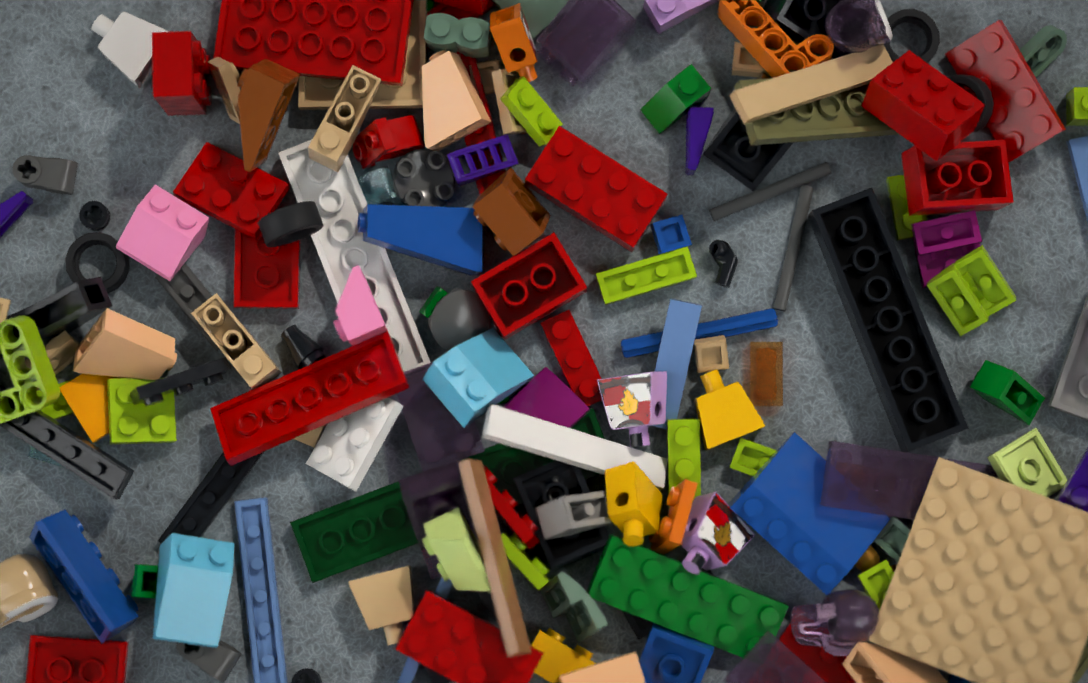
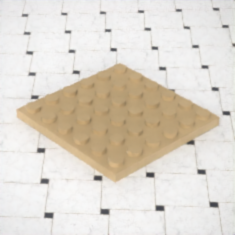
M938 457L868 641L974 683H1071L1088 638V512Z

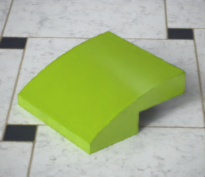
M983 245L966 254L927 282V287L960 336L988 321V316L1016 301V295Z

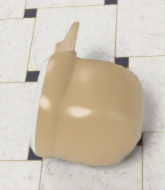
M19 554L7 558L0 563V628L16 621H32L55 607L59 599L58 593L53 587L48 569L40 559L28 554Z

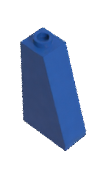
M367 204L363 209V213L358 214V232H363V241L470 276H477L482 272V224L475 217L474 208Z

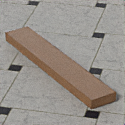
M473 459L461 461L458 465L507 655L522 656L532 653L483 463Z

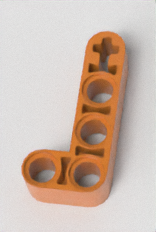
M719 0L718 17L721 22L772 78L791 73L788 70L797 71L832 59L834 44L828 36L815 34L796 45L756 0ZM773 47L777 50H770L768 48ZM813 53H818L822 56H816Z

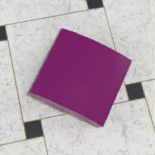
M975 210L912 224L914 248L922 288H927V282L945 268L980 247L982 238Z
M547 367L543 368L503 406V408L570 429L590 411V408Z

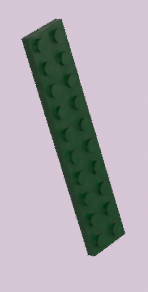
M593 408L571 428L605 439ZM498 443L294 520L290 524L311 581L315 583L423 542L422 538L426 537L423 524L457 507L460 508L468 524L473 523L458 465L459 462L467 459L482 461L483 467L486 465L498 481L493 484L500 493L507 490L516 503L521 505L524 503L513 478L555 460ZM580 468L585 480L600 475V473Z

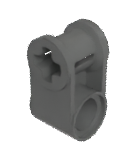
M23 155L14 162L12 167L13 175L24 186L58 194L73 195L78 167L77 162L62 158H44ZM31 165L36 170V173L30 174L28 179L23 174V170H29Z
M219 640L218 647L216 648L200 646V650L195 648L192 651L187 649L189 644L176 642L178 653L183 658L197 665L205 673L221 682L226 681L242 655L238 650Z

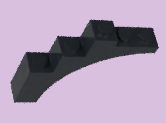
M100 276L76 281L50 297L7 316V319L21 315L30 317L35 322L41 339L45 340L58 336L64 330L68 333L72 332L104 312L106 308H111L112 303ZM14 325V328H13L14 334H15V336L19 339V337H20L19 330H18V328ZM0 350V358H4Z

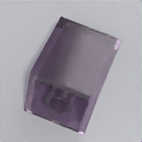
M569 0L536 39V47L539 49L537 54L548 65L554 62L562 70L560 75L571 86L577 84L583 89L634 35L637 20L615 0Z

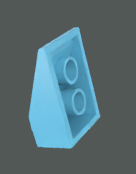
M491 328L455 346L432 362L422 380L465 428L486 413L487 407L491 404L497 405L531 380L534 374L495 329Z
M171 533L164 540L159 548L153 639L212 648L218 647L233 575L235 543Z

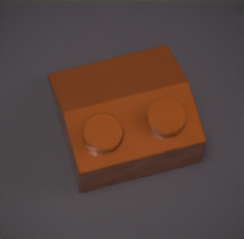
M511 167L479 195L472 206L477 220L483 226L488 225L495 234L494 238L497 244L504 251L509 250L513 256L544 233L551 217L549 212Z

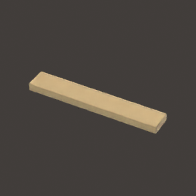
M879 44L734 90L729 96L743 124L869 84L873 77L893 62L884 44Z

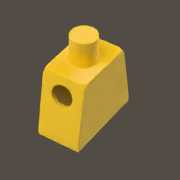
M718 369L700 376L707 394L697 397L694 402L698 418L700 419V429L706 450L765 427L763 420L739 382L724 386Z
M633 461L606 469L605 482L608 516L623 533L624 544L636 547L643 543L644 536L654 534L659 530L662 493Z

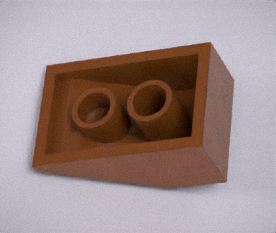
M268 59L253 64L249 67V70L245 68L237 85L241 88L238 95L244 170L249 172L267 160L301 75Z

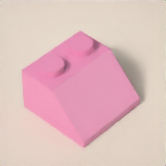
M155 184L135 209L116 244V249L168 281H171L205 238L209 217Z
M359 265L353 267L335 310L339 319L333 321L340 339L343 342L349 341L352 346L388 331L364 273Z

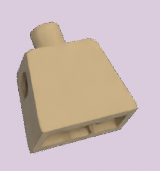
M405 566L348 581L369 630L383 627L387 644L399 643L404 634L402 622L412 619L415 613L411 567Z

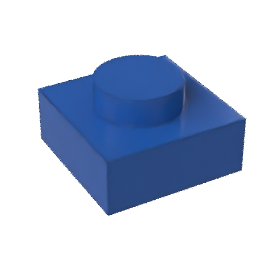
M683 215L650 224L659 255L692 245Z

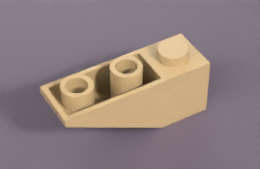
M352 65L308 146L310 159L336 172L340 170L381 83V78Z
M217 293L191 313L252 389L269 383L281 373L280 369Z

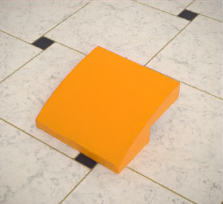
M81 374L60 387L62 395L92 443L99 441L109 434L107 380L125 377Z

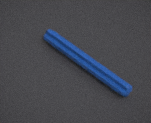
M770 308L699 323L695 339L725 335L726 338L773 328L778 325L777 314L774 309ZM663 331L623 339L621 341V349L624 358L658 352Z

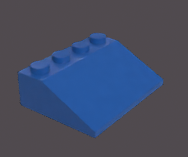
M795 432L791 434L729 502L730 508L826 595L849 573L890 520L885 513Z

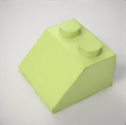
M457 507L423 524L426 537L422 538V541L429 555L433 556L436 554L440 562L437 563V567L444 581L451 580L456 590L491 592L478 540L460 508Z

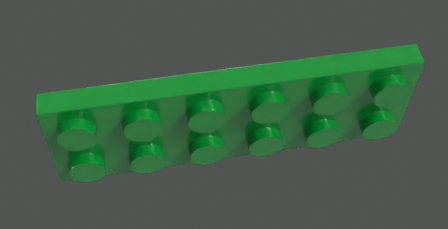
M610 534L586 591L595 600L760 665L766 662L789 607L785 603L703 570L698 574L690 573L683 567L682 562L640 545L636 547L627 546L624 544L623 538Z

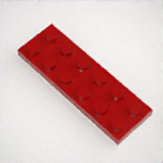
M388 331L216 405L210 408L226 461L232 466L410 388L392 338Z

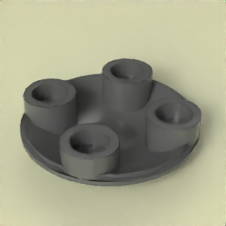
M417 149L408 152L397 162L393 171L392 182L394 191L405 206L442 207L454 194L455 176L444 154L439 151Z
M455 288L437 303L427 323L435 341L442 348L449 351L455 346L487 331L490 326V315L477 293Z

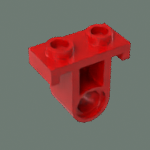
M414 115L387 120L384 117L374 120L356 136L353 143V153L355 158L360 161L362 169L374 167L377 162L401 157L413 150L422 149L425 144Z

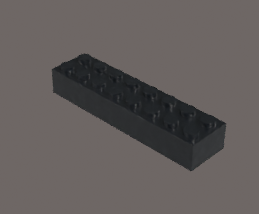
M866 189L812 210L808 215V219L902 454L968 429L873 189Z

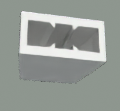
M122 12L115 22L101 14L96 18L91 28L92 31L103 37L98 46L101 53L140 88L152 71V32L168 31L127 12Z

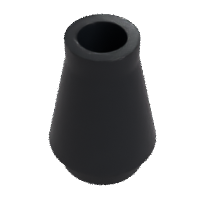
M291 325L281 334V338L285 341L298 369L326 358L323 353L324 348L303 333L296 325Z

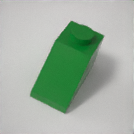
M690 64L666 83L640 111L660 135L687 114L690 107H695L706 99L712 88L695 67Z
M985 360L970 386L984 400L1027 425L1031 424L1045 399L1018 373L988 360Z

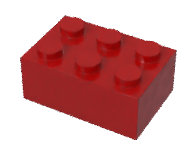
M191 31L152 32L153 98L168 116L205 115L206 105H211L212 103L211 87L207 86L205 74L211 73L207 63L210 61V55H206L205 48L201 47V42L197 41Z
M908 50L871 79L861 106L937 162L974 132L985 104Z
M1005 140L960 142L937 162L915 145L901 153L909 216L963 213L974 210L975 212L995 211L1014 203Z
M554 232L471 281L474 291L478 294L504 341L587 292L585 282Z

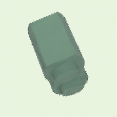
M445 13L427 15L424 40L427 47L432 51L446 50L454 53L459 51L461 54L472 58L490 56L493 35L490 30V24L487 21L474 17L458 20L454 16Z

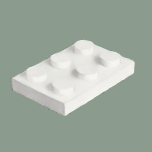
M385 398L328 423L306 464L348 488L357 491L401 412L403 405L390 398Z

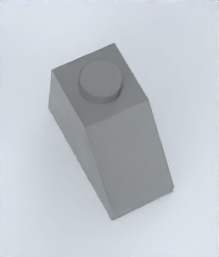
M606 491L563 496L536 508L544 539L570 536L613 523L608 516Z

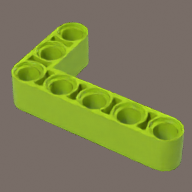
M25 315L2 321L0 323V350L15 387L0 392V424L57 402L60 396L58 381L35 322ZM14 325H15V326L18 328V330H19V333H20L19 339H18V338L15 336V334H14V331H13ZM25 356L31 361V369L25 364ZM37 387L41 389L43 393V400H41L37 395ZM9 397L15 403V410L9 405Z

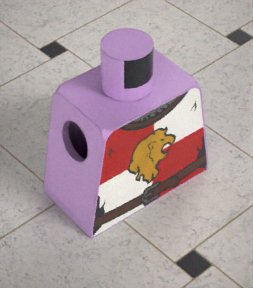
M647 372L598 379V386L610 428L612 430L629 428L631 447L650 445L648 426L664 424L666 421L667 372Z
M717 492L696 496L691 506L681 545L688 552L682 565L693 574H698L702 568L711 570L726 566L755 535Z

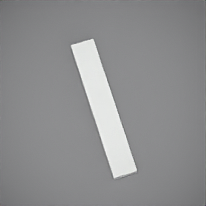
M493 404L487 407L482 438L605 475L606 469L634 461L659 491L664 489L667 458Z

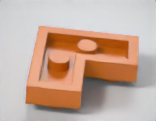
M685 479L671 488L667 497V505L670 506L668 516L660 520L659 530L649 535V541L652 542L650 550L664 555L681 545L698 483Z

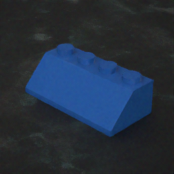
M65 509L37 521L29 538L101 644H103L137 620L139 617L136 613L138 607L133 598L128 594L124 596L118 587L120 581L111 568L106 569L100 561L102 555L95 543L92 541L87 542L81 533L84 531L81 522L75 515L70 516Z

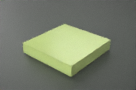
M1037 428L1030 430L987 457L1000 480L1045 497H1049L1062 489L1067 482L1066 476Z

